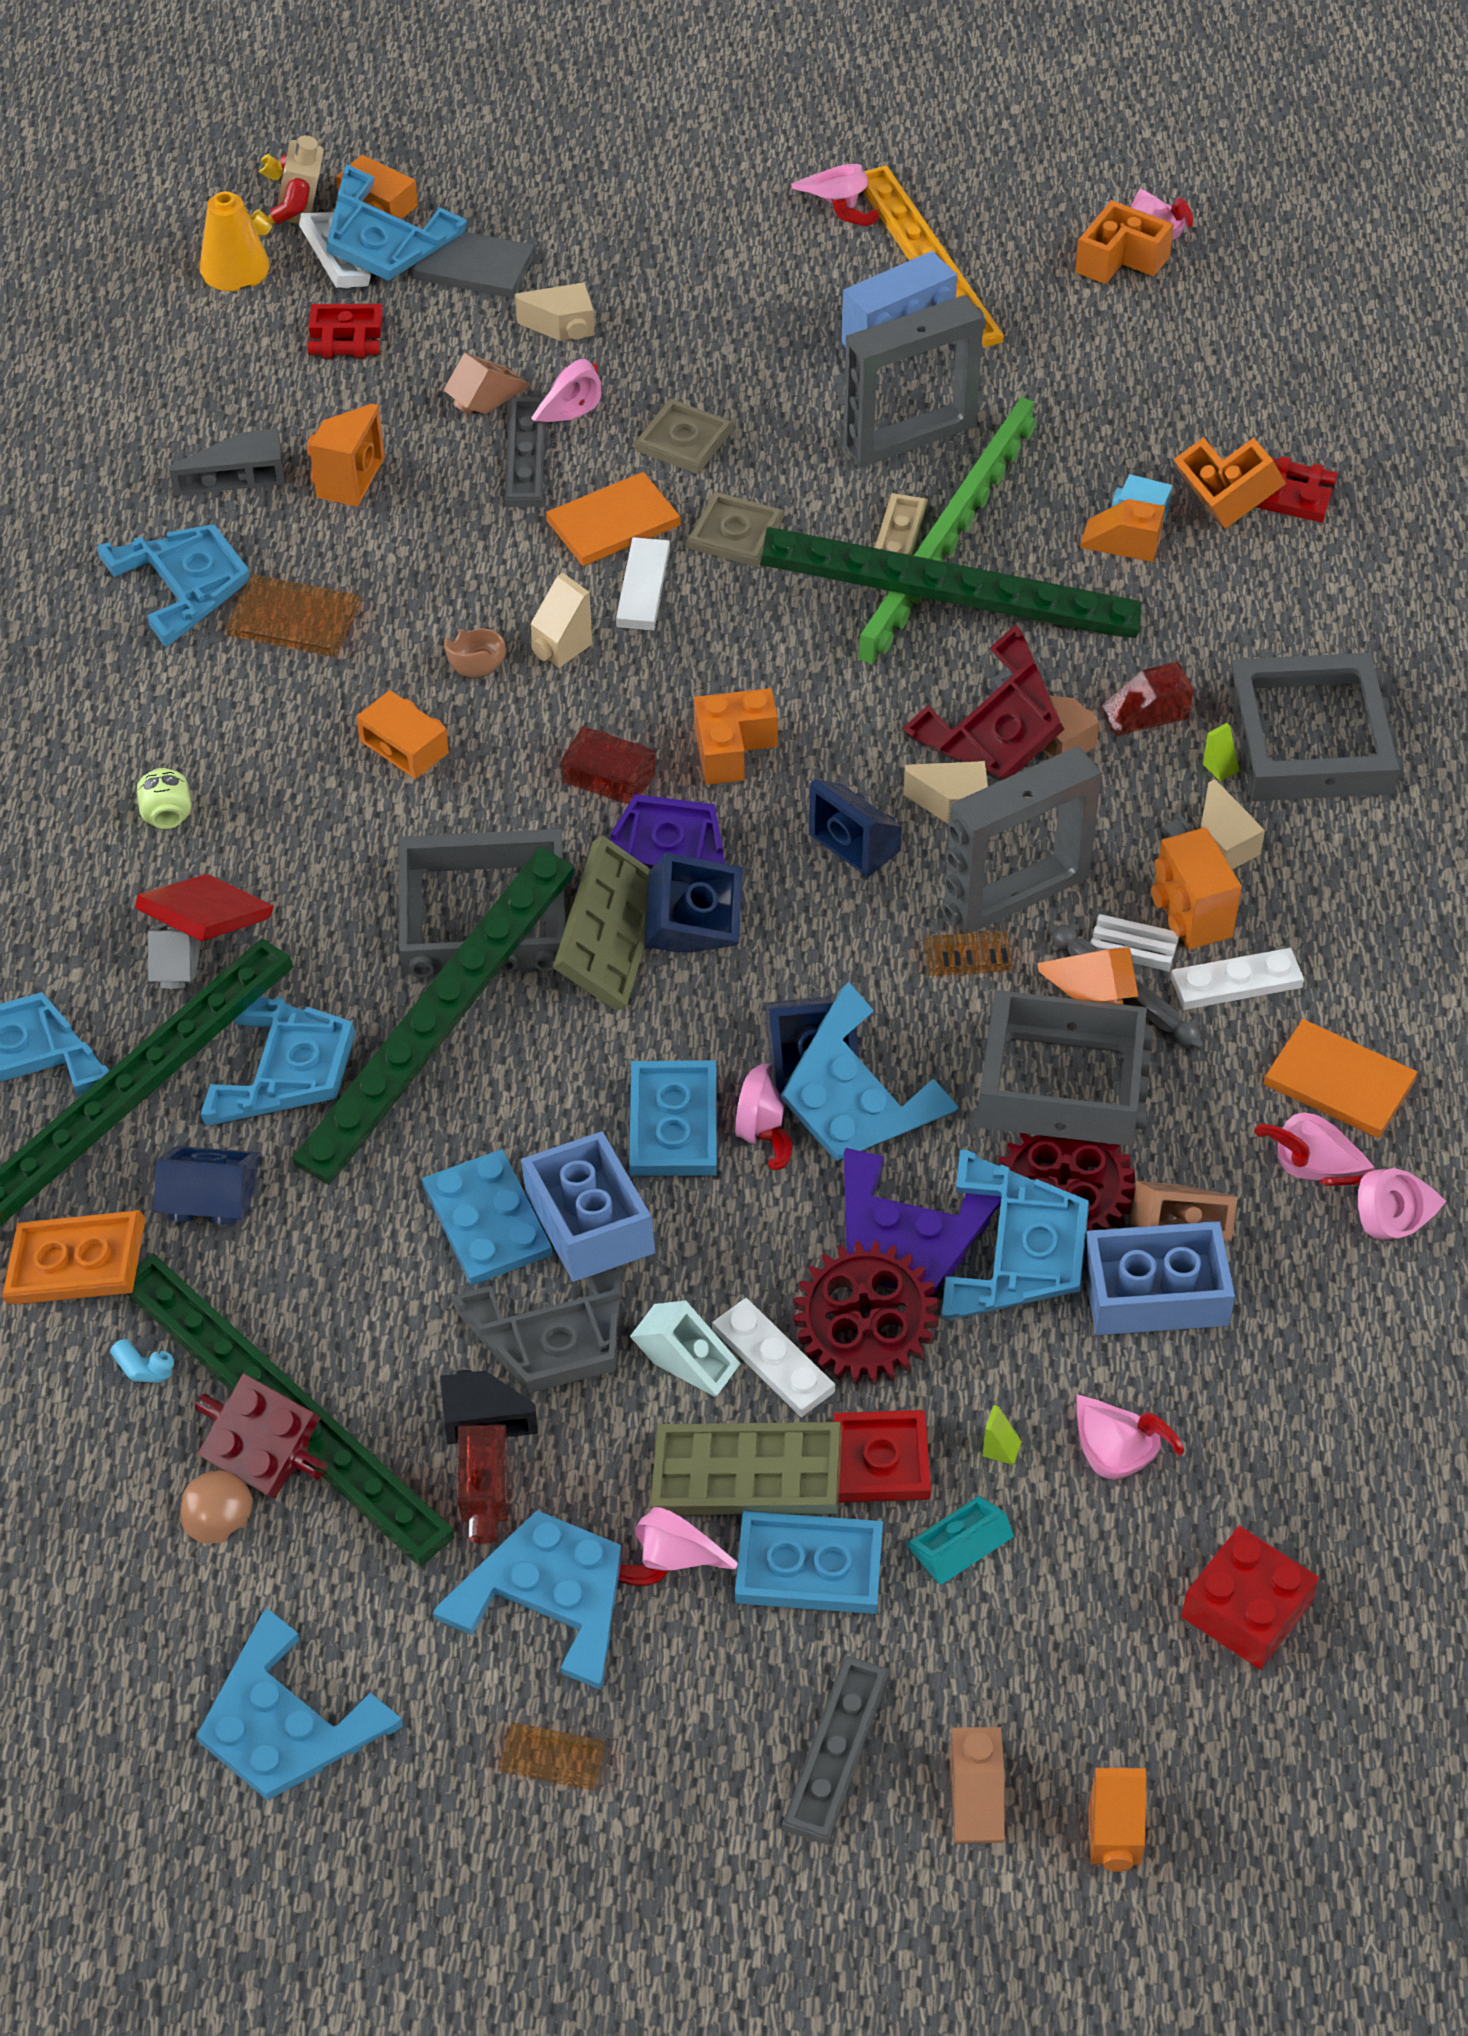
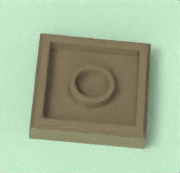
M669 399L634 442V450L699 474L734 430V422Z
M714 491L687 540V548L758 567L761 561L767 526L778 528L784 518V510Z

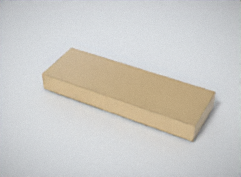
M891 493L875 548L913 555L926 513L928 499Z

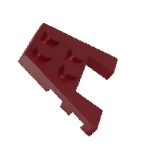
M1016 624L989 648L1013 675L956 728L951 729L929 705L902 728L910 738L959 762L985 761L986 775L999 781L1018 773L1065 730L1026 638Z

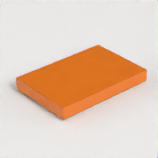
M644 472L546 512L547 522L582 566L630 547L632 537L649 539L681 525L680 515Z
M1302 1019L1265 1075L1263 1085L1380 1139L1416 1081L1418 1071Z
M140 1210L17 1223L2 1298L6 1303L26 1304L132 1293L146 1218Z

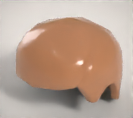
M478 628L468 632L460 629L454 642H451L450 638H445L444 640L449 664L456 672L465 677L476 679L489 675L505 659L506 646L504 639L493 629Z
M211 1470L193 1479L186 1487L181 1500L180 1522L185 1533L200 1543L226 1542L231 1533L239 1528L243 1529L247 1525L254 1499L248 1485L232 1472Z

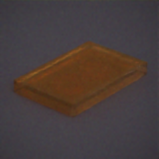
M252 574L226 625L227 636L336 657L361 605L360 595Z

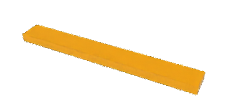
M885 165L864 171L868 178V185L862 192L873 208L878 210L879 217L910 261L933 251L957 274L956 298L966 295L975 307H979L982 310L986 321L982 336L983 348L1003 343V333L888 166Z

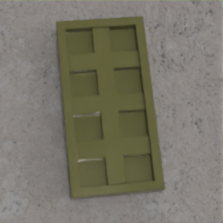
M602 835L592 842L553 968L612 1009L620 1010L628 1004L645 947L648 877L651 869Z
M840 1422L657 1424L650 1507L651 1509L653 1507L663 1508L676 1515L743 1514V1511L779 1514H838L842 1446Z

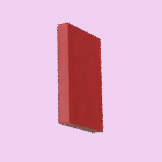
M209 874L140 893L135 904V908L138 911L200 941L267 920L271 916L274 905Z

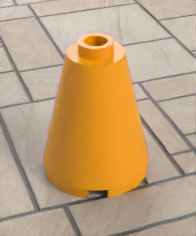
M227 191L217 193L207 203L199 265L200 273L205 282L218 290L239 291L240 287L248 285L253 287L267 276L270 269L267 253L241 197Z

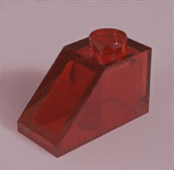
M1179 661L1141 670L1107 700L1101 709L1115 736L1189 719L1193 687Z

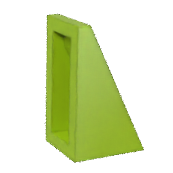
M1228 723L1207 733L1203 765L1220 782L1240 771L1232 732Z
M993 1405L985 1428L982 1456L1014 1465L1022 1441L1000 1407Z

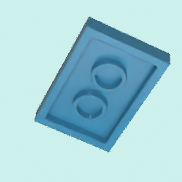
M716 1060L631 1061L630 1176L717 1175Z
M503 1149L422 1178L423 1188L470 1286L553 1255L552 1246Z
M743 1511L735 1604L877 1614L883 1521Z

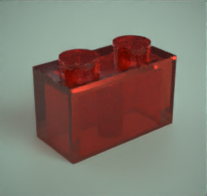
M582 726L562 757L563 783L629 805L635 794H644L655 776V750L640 743H633L612 736L604 731H597Z

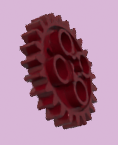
M1020 1133L1021 1146L1008 1143V1156H999V1166L1002 1164L1009 1167L1012 1172L1034 1181L1038 1179L1088 1200L1092 1206L1089 1207L1087 1231L1110 1229L1109 1224L1121 1228L1123 1226L1122 1214L1131 1213V1199H1134L1135 1169L1131 1168L1130 1155L1122 1154L1121 1145L1036 1135L1032 1138L1026 1133ZM1043 1162L1053 1163V1164L1050 1165V1166H1040V1165H1038V1164L1043 1163ZM1087 1166L1096 1167V1169L1090 1171L1082 1170L1081 1168ZM1001 1205L998 1207V1213H999V1215H1000V1207H1001Z
M856 1241L854 1253L848 1254L845 1248L839 1245V1258L833 1260L825 1253L822 1254L824 1264L822 1270L814 1266L808 1267L809 1275L813 1282L799 1281L798 1283L800 1291L807 1297H796L793 1300L795 1309L802 1311L793 1316L794 1325L804 1328L797 1333L798 1341L800 1344L810 1343L805 1349L807 1357L812 1359L821 1355L818 1362L821 1371L834 1365L835 1379L839 1380L847 1371L851 1372L853 1384H858L862 1374H868L872 1385H876L878 1373L883 1371L893 1381L895 1380L894 1367L898 1365L909 1373L911 1371L910 1356L921 1360L925 1358L924 1350L919 1344L933 1345L934 1336L927 1329L939 1327L938 1317L931 1314V1312L939 1309L938 1299L929 1297L935 1292L933 1281L922 1282L926 1277L924 1266L911 1270L913 1266V1256L911 1254L904 1256L899 1261L897 1260L898 1253L895 1245H892L886 1254H882L878 1241H874L870 1252H864L861 1242ZM883 1282H892L897 1286L896 1291L887 1296L879 1295L874 1290ZM840 1287H847L853 1291L852 1295L843 1301H836L830 1295L835 1289ZM900 1305L906 1307L904 1311L896 1310ZM862 1308H871L869 1318H862ZM828 1314L836 1315L832 1320L826 1318ZM889 1324H896L903 1329L901 1334L895 1338H885L879 1332L884 1326ZM845 1329L853 1330L858 1334L851 1343L841 1344L835 1340L836 1335Z

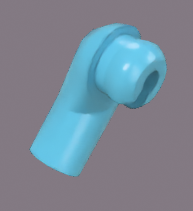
M128 1339L119 1340L110 1350L111 1355L132 1381L161 1383L172 1375L174 1359L166 1351H160L159 1354L158 1352H153L150 1358L141 1357Z

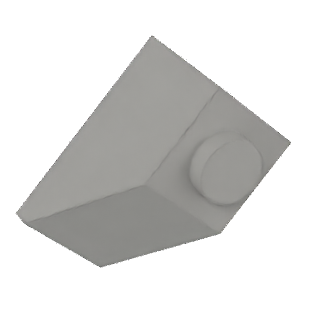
M162 922L147 931L148 981H160V988H185L186 982L192 981L197 976L201 941Z

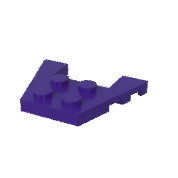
M635 794L610 833L611 842L649 869H652L665 852L725 864L715 804Z
M845 1148L844 1178L847 1253H854L856 1241L861 1242L864 1252H870L874 1241H878L882 1254H886L889 1248L895 1245L898 1253L897 1260L900 1261L904 1256L911 1254L913 1256L911 1270L924 1266L926 1277L922 1282L933 1281L935 1292L929 1297L934 1298L945 1284L946 1276L950 1277L966 1256L965 1251L977 1235H982L988 1227L990 1218L1001 1205L1002 1197L966 1193L959 1215L874 1197L884 1167L883 1156ZM883 1282L879 1284L881 1286L897 1289L896 1284L892 1282Z

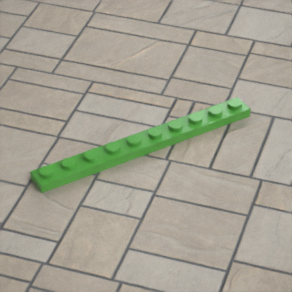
M1020 397L914 556L943 561L945 555L951 556L954 553L960 532H967L970 529L976 508H983L986 505L990 495V487L992 484H1000L1005 473L1006 463L1016 460L1021 448L1022 439H1029L1036 425V418L1032 417L1034 401ZM890 591L860 635L859 659L873 664L880 653L886 654L891 647L894 631L896 628H904L910 615V607L913 603L920 604L923 598Z

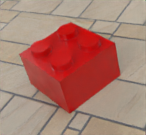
M1239 1525L1187 1590L1181 1617L1262 1670L1313 1603L1320 1577Z

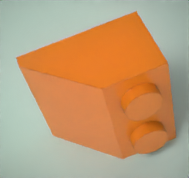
M369 404L325 419L316 434H312L309 437L307 454L311 456V482L315 484L317 498L356 507L359 506L385 458L379 405Z

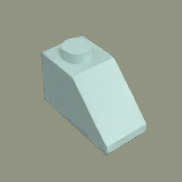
M686 1300L654 1304L630 1336L656 1366L714 1397L720 1393L741 1364Z

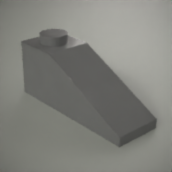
M279 430L241 432L169 465L174 496L285 484Z

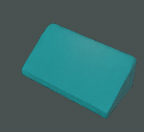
M978 1496L908 1541L906 1545L937 1583L942 1585L1012 1539L1014 1535L1006 1512L983 1497Z

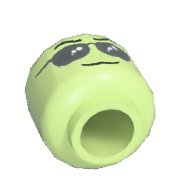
M158 768L144 775L137 783L136 793L139 812L147 823L157 828L170 829L178 826L191 813L192 803L189 785L184 775L178 771Z

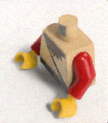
M304 135L300 136L297 141H290L288 152L280 157V161L270 154L265 155L261 159V163L265 166L259 170V173L272 180H278L282 174L283 177L277 206L270 209V215L267 216L260 209H257L250 216L258 235H267L274 223L280 225L288 221L299 224L301 213L312 212L324 151L321 146H318V142L313 137Z

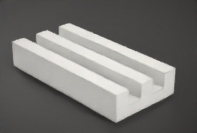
M1099 914L1091 943L1100 950L1130 947L1134 964L1170 972L1179 938L1172 930ZM1101 940L1110 941V942H1114V943H1119V944H1123V945H1126V946L1117 945V944H1113V943H1108V942H1104V941H1101ZM1141 949H1145V950H1149V951H1154V952L1162 953V954H1165V955H1161V954H1157V953H1152V952H1148V951H1143V950H1141Z

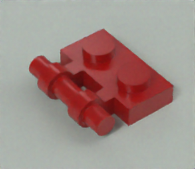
M311 304L308 327L310 339H321V341L307 342L308 355H322L323 359H334V355H354L355 359H366V355H380V340H367V338H381L383 323L382 304ZM354 338V341H335V339Z
M1280 456V459L1271 457L1286 484L1258 504L1256 508L1323 523L1333 489L1321 487L1320 484L1335 487L1338 472L1324 469L1325 465L1313 463L1312 466L1295 463L1292 462L1290 457ZM1289 476L1297 479L1308 481V483L1287 479V477Z

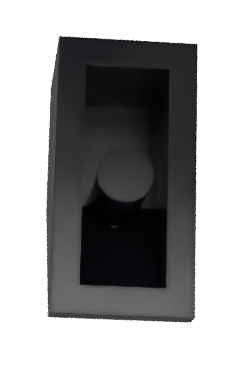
M460 1370L453 1374L440 1376L447 1444L538 1434L535 1404L486 1370L475 1372Z

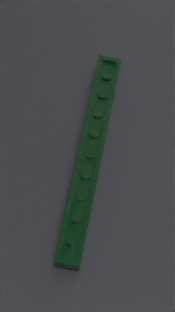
M768 526L766 528L760 561L762 566L1118 637L1137 638L1140 630L1142 601Z
M541 846L538 848L293 1156V1162L296 1167L330 1185L575 875L574 865Z
M261 938L0 1166V1226L294 967L291 957Z
M153 1253L137 1265L133 1292L127 1293V1295L231 1392H233L244 1373L321 1416L310 1436L307 1452L325 1461L327 1468L324 1471L312 1464L310 1466L323 1473L322 1477L416 1565L421 1567L455 1538L454 1530L448 1523Z

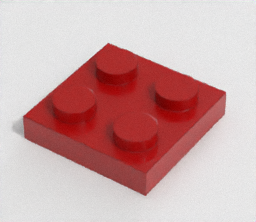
M925 1410L833 1413V1422H840L842 1428L839 1503L930 1500L931 1483Z

